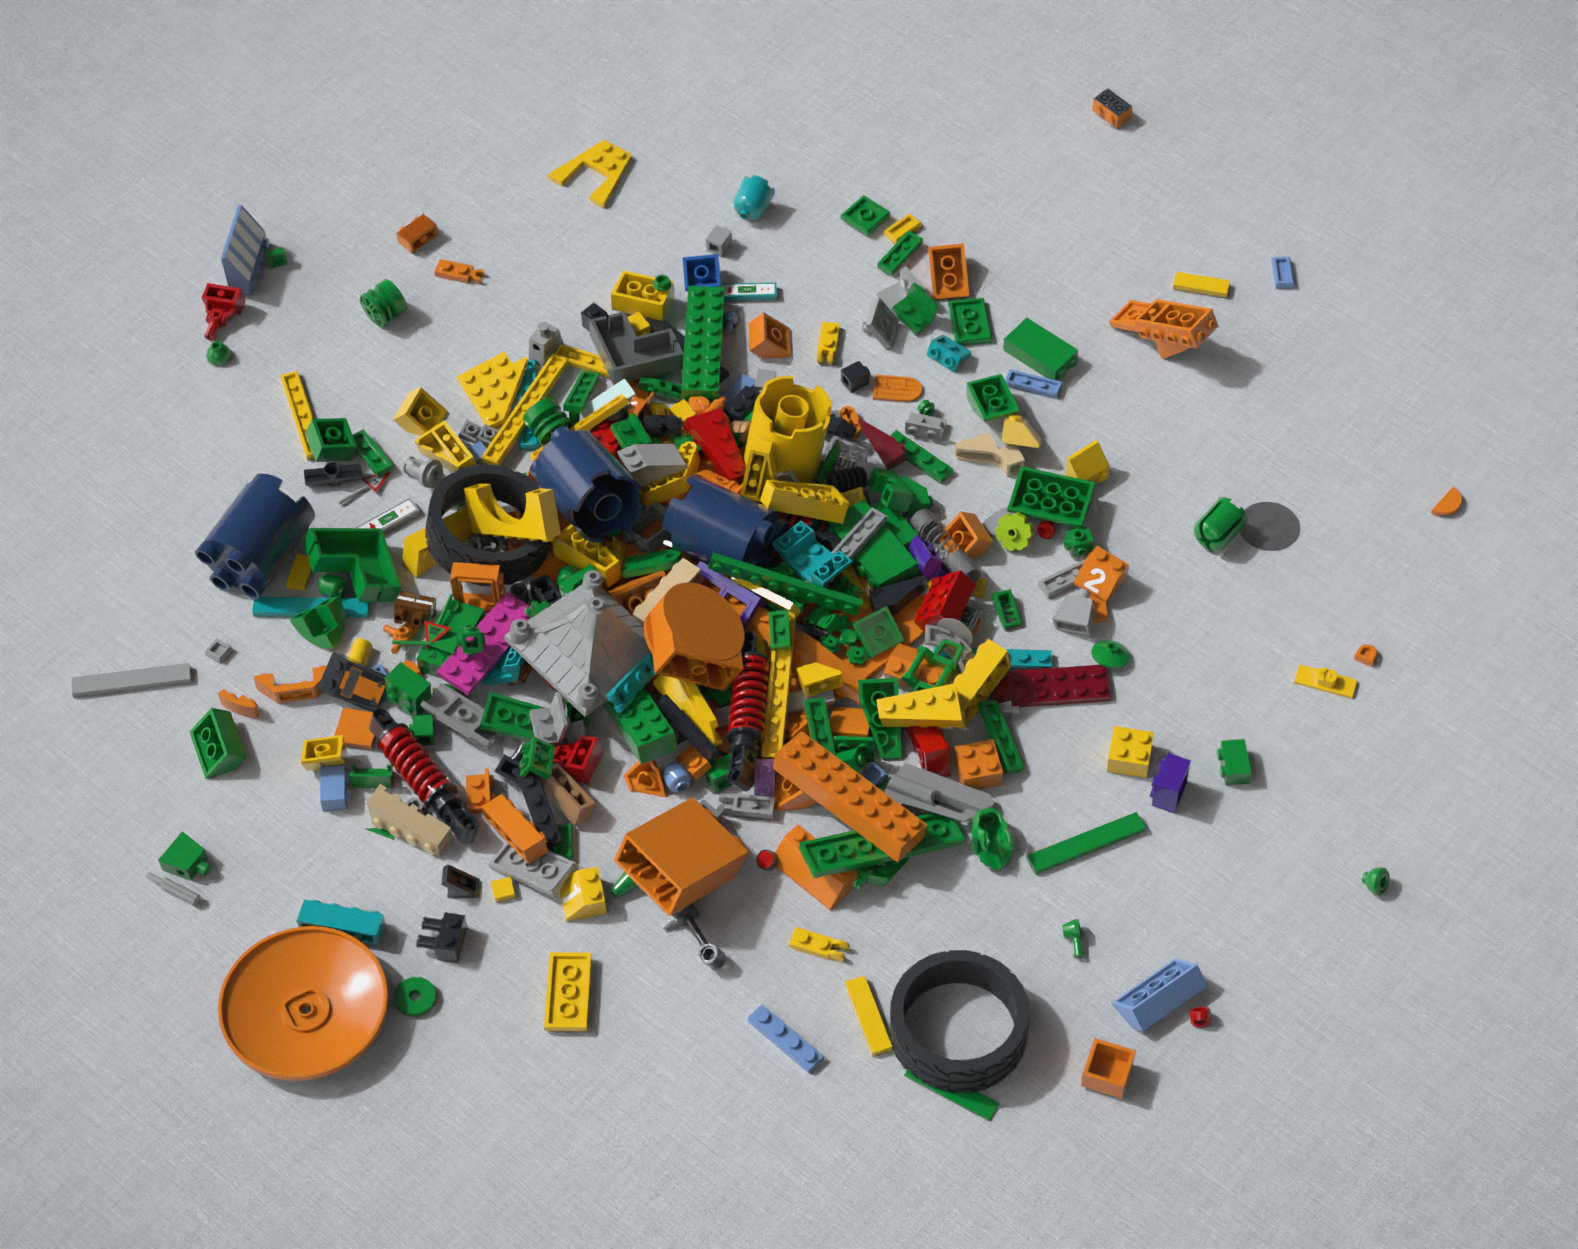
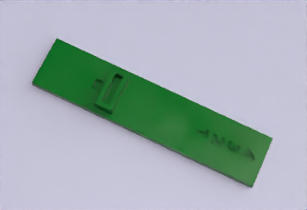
M909 1069L904 1074L905 1077L987 1121L991 1119L999 1105L998 1102L978 1091L950 1093L938 1090V1087L932 1088L921 1082V1079L915 1078Z

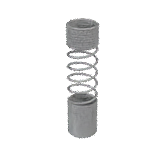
M922 509L916 512L910 520V525L918 531L920 537H927L926 540H928V536H931L938 527L943 529L934 539L928 540L929 542L933 541L932 546L934 541L942 534H948V538L940 545L933 546L934 548L938 547L937 553L941 545L946 543L947 540H953L952 546L946 551L938 553L943 554L941 559L942 561L945 560L944 565L947 570L952 573L961 570L976 583L981 576V570L967 553L960 550V545H954L955 540L949 538V532H944V526H939L938 519L929 509ZM953 546H958V550L952 552L946 559H943L947 551Z

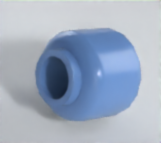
M672 762L668 764L662 774V778L670 791L681 793L690 787L692 776L683 763Z

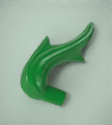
M838 440L834 441L826 460L820 461L816 484L826 485L828 472L839 462L840 444Z

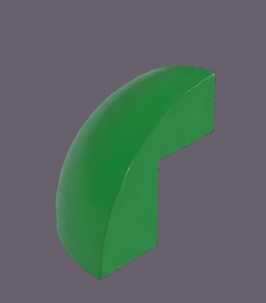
M340 596L322 601L312 609H306L292 618L290 622L298 633L310 643L321 648H334L339 643L345 627V612Z

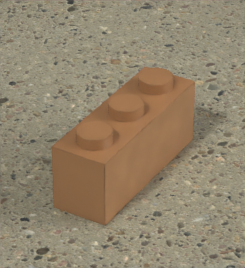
M558 763L553 764L551 776L548 779L540 777L546 796L574 826L590 819L595 802Z

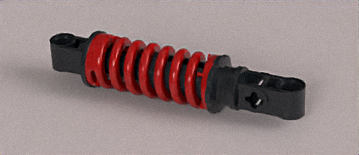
M748 631L744 635V644L741 649L743 670L733 680L732 706L730 707L731 715L729 716L730 724L726 734V739L731 744L728 781L744 792L749 791L755 783L758 747L764 743L765 739L763 731L765 725L763 722L765 721V703L767 702L766 694L768 693L767 685L769 683L768 676L771 660L766 656L767 640L753 631Z
M385 709L374 710L369 730L378 739L376 742L377 750L395 767L397 773L406 781L419 800L424 803L425 809L428 812H436L437 816L447 826L451 827V831L461 843L471 844L474 842L479 822L472 816L468 808L463 805L460 797L457 796V786L444 772H441V768L438 765H435V760L429 757V753L418 743L417 738L412 736L413 734L406 724H397Z

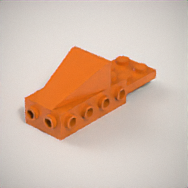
M1155 299L1152 303L1130 300L1109 321L1113 328L1138 332L1141 338L1155 341L1160 357L1163 359L1189 348L1197 349L1219 327L1211 308Z

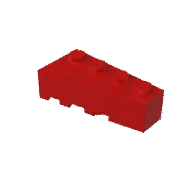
M722 408L686 418L685 430L687 433H690L693 441L704 452V456L712 463L717 474L727 478L729 481L737 482L738 485L742 484L746 467Z
M919 726L905 727L908 737H911L915 753L918 752L921 768H925L927 771L945 778L950 777L949 753H951V747L948 741H944L942 729H938L935 726H928V728H920Z

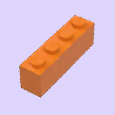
M500 794L481 806L486 821L527 864L548 852L546 846L548 841L545 835L537 831L532 821L528 822L521 810H516L511 799L507 800Z

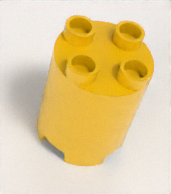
M780 376L765 382L763 390L758 395L754 405L743 458L745 467H747L753 439L758 438L773 442L777 474L792 470L799 483L815 484L832 410V403L826 391L819 385L815 386L814 390H811L807 387L793 384V376Z

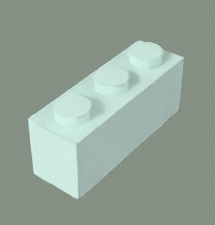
M623 379L588 402L580 414L584 419L623 393L629 403L606 418V420H617L623 413L628 411L630 401L636 394L627 381Z

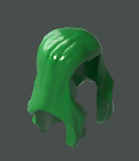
M981 809L975 814L972 821V850L980 858V862L984 866L990 867L991 870L996 871L1001 867L1004 868L1011 859V850L1014 849V832L997 809Z

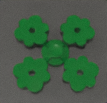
M835 613L834 615L841 620L834 629V631L838 630L841 632L840 639L834 638L833 635L822 636L820 638L821 645L834 653L840 650L839 646L842 642L850 646L849 651L846 652V656L849 657L848 661L851 664L858 663L862 665L864 661L868 660L869 655L863 647L858 648L854 645L857 639L860 640L855 631L847 629L851 625L848 621V616Z

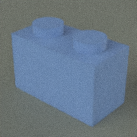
M345 765L320 767V803L323 811L347 810V802L351 801L350 789L347 790V785L351 784L349 777L350 772H346Z

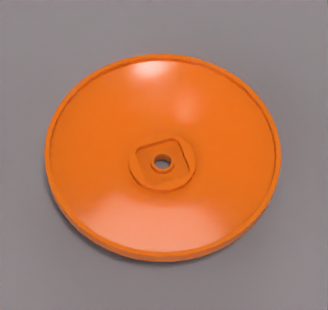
M305 926L290 928L258 941L233 964L220 990L218 1020L230 1050L250 1069L264 1076L279 1080L306 1081L328 1076L350 1065L374 1042L387 1014V983L384 972L375 955L356 938L344 932L326 927ZM304 1007L311 1008V1011L307 1014L300 1013Z

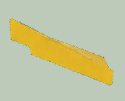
M659 675L653 681L654 686L662 695L667 694L715 747L723 744L715 729L718 727L717 720L695 683L664 675Z

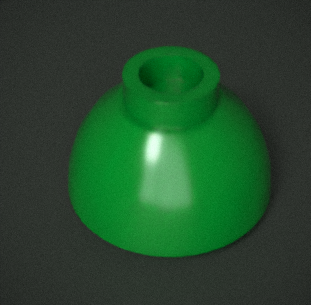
M219 341L213 342L206 353L207 361L214 366L224 365L232 357L230 348Z
M1377 867L1369 872H1364L1362 882L1366 884L1371 893L1380 896L1387 890L1390 880L1387 868Z

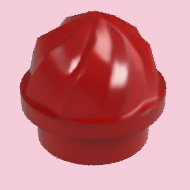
M1042 521L1037 527V533L1042 539L1053 538L1057 531L1056 525L1052 521Z

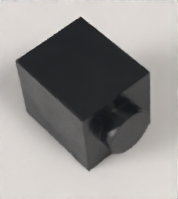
M860 361L841 369V382L850 393L869 384L870 371Z

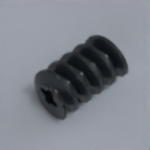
M860 466L833 469L826 476V485H833L840 493L858 487L865 488L868 484L867 472Z

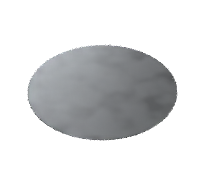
M1259 502L1244 510L1248 520L1240 534L1250 545L1262 550L1275 551L1290 546L1298 537L1300 530L1299 521L1296 515L1286 506L1275 502Z

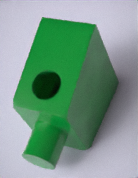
M183 831L158 859L162 871L187 880H192L197 873L207 876L211 870V865L206 863L208 857L204 848Z

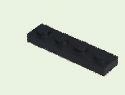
M530 771L525 777L520 776V774L516 775L537 831L539 833L542 832L547 838V849L564 843L539 776Z

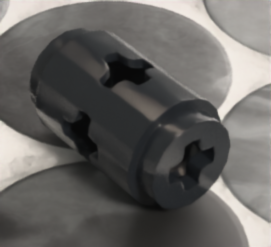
M648 415V417H643V428L650 437L674 438L681 436L682 418L677 417V415Z

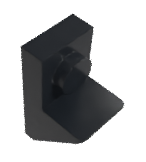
M449 864L443 867L441 885L448 888V898L479 897V878Z

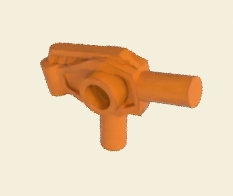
M405 622L398 629L387 624L383 627L384 632L393 635V640L412 641L419 630L418 627H413L409 622ZM394 644L391 652L398 654L401 647L406 645Z

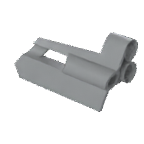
M905 763L898 773L893 775L884 792L900 805L904 804L965 823L967 821L972 822L979 810L991 808L994 805L991 795L908 763ZM933 800L963 810L964 812L958 813L936 805Z

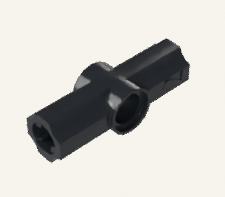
M331 462L323 468L304 470L305 485L328 484L331 487H337L342 482L362 480L361 464L339 466L337 463Z

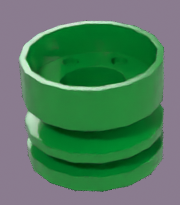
M388 279L382 280L375 285L374 290L369 289L367 293H363L359 297L364 312L378 327H383L392 320V316L398 317L407 310V303L402 293Z
M546 397L536 402L525 412L522 418L529 430L534 431L533 435L541 446L551 441V436L557 428H570L572 426V422L565 412H560L561 407L554 397Z

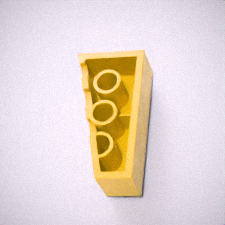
M955 683L876 700L879 718L883 727L919 726L920 728H928V726L965 729L959 693Z

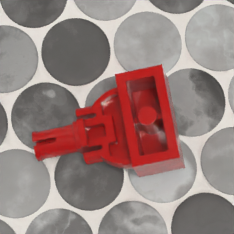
M211 283L206 284L201 298L207 313L205 320L209 324L204 335L207 340L215 341L219 328L226 326L227 322L235 314L241 315L246 299L240 288Z
M580 735L577 742L568 745L560 744V746L555 748L553 764L558 763L574 781L589 784L603 754L599 739Z

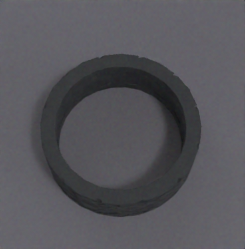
M497 465L468 466L456 470L454 473L452 472L443 478L435 487L429 501L425 527L428 550L434 560L440 563L439 566L451 574L453 562L500 565L501 573H504L503 584L506 585L522 581L539 569L546 558L550 541L542 542V539L530 541L520 548L505 552L482 551L459 541L450 533L442 519L449 509L466 501L464 488L478 483L491 484L492 492L497 501L506 503L524 514L526 509V493L540 489L536 482L518 471ZM472 583L479 586H491V584Z
M969 950L943 951L931 954L917 961L915 965L913 964L903 973L896 984L890 1003V1040L893 1042L891 1044L895 1056L903 1068L911 1070L910 1073L915 1078L921 1079V1082L932 1088L938 1087V1090L950 1093L980 1091L990 1088L1006 1078L1017 1067L1023 1057L1028 1039L1029 1002L1026 1000L1028 998L1024 987L1016 975L1011 973V970L1000 961L988 955H981V953ZM959 983L977 986L991 992L1008 1009L1014 1027L1005 1042L993 1052L979 1058L954 1060L940 1057L916 1042L910 1034L904 1018L914 1001L926 991L941 985Z

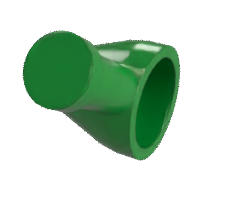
M1074 919L1063 924L1062 930L1064 938L1073 940L1074 958L1080 959L1084 957L1079 919Z

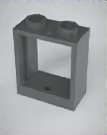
M657 501L653 502L642 511L636 524L626 534L624 533V540L628 544L634 545L641 553L644 552L646 554L660 550L665 546L663 544L665 540L671 541L670 532L661 529L648 540L638 534L656 520L662 524L667 508Z

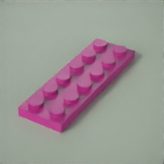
M507 592L477 626L481 633L484 632L485 644H482L483 651L468 655L466 653L463 654L461 647H458L454 655L452 654L438 669L437 676L469 696L511 648L504 640L505 634L510 632V626L514 620L523 619L528 621L530 619V616L524 612L525 607L529 605Z

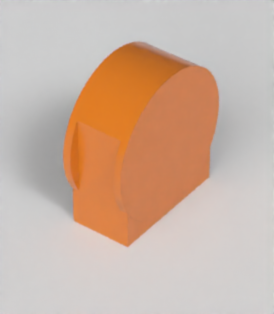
M679 583L671 587L646 616L644 621V637L653 654L655 673L724 691L742 672L741 649L744 644L742 622L730 603L714 590L696 583Z

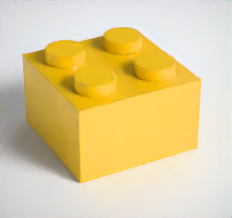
M1114 726L1107 772L1147 778L1154 732Z

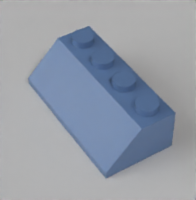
M1175 958L1111 1003L1132 1028L1146 1031L1152 1028L1153 1024L1158 1020L1168 1017L1169 1013L1175 1008L1182 1007L1188 999L1199 995L1208 985L1198 964Z

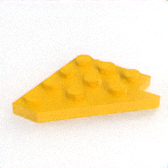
M504 351L456 377L484 424L496 428L506 422L529 363L526 356L512 363Z

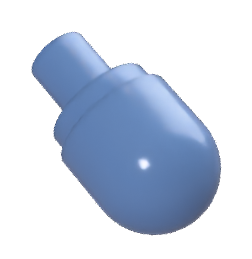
M728 311L723 316V327L727 334L732 333V329L737 325L738 316L733 311Z

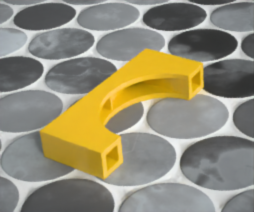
M478 483L464 488L472 533H480L481 536L491 534L493 537H517L519 540L529 538L530 541L542 539V542L552 541L554 537L561 535L553 489L540 488L526 493V509L520 520L510 516L501 508L494 497L491 484Z

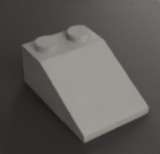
M634 444L617 451L621 465L641 487L687 468L686 463L674 444Z

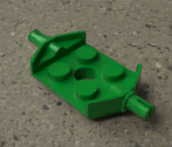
M910 857L902 858L898 862L895 860L884 862L885 865L876 864L855 869L858 872L859 878L853 882V887L859 890L864 883L886 886Z

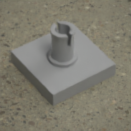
M877 297L873 299L867 321L862 323L861 328L864 333L871 332L881 345L887 349L892 346L899 319L884 301Z

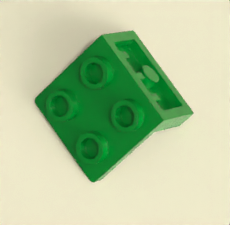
M914 282L911 284L906 297L895 304L891 310L916 336L932 323L939 307L936 301L930 298L924 289Z
M834 736L836 754L858 747L861 754L865 756L866 763L874 762L875 740L873 737Z

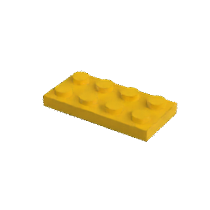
M549 953L544 1020L545 1031H587L591 953Z

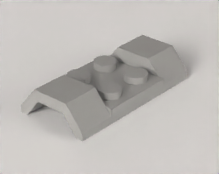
M443 683L438 686L434 695L427 702H421L420 706L422 709L435 716L436 719L465 737L472 738L487 749H490L501 736V734L479 728L484 708Z

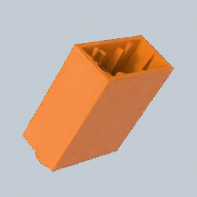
M692 797L626 833L613 861L668 916H671L735 879L749 851L738 837L732 836L716 820L714 814L709 809L704 808Z

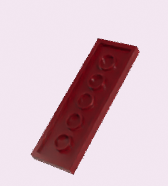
M1102 665L1008 671L990 694V699L997 700L998 704L1012 701V706H1020V708L1108 702L1111 698L1107 670Z

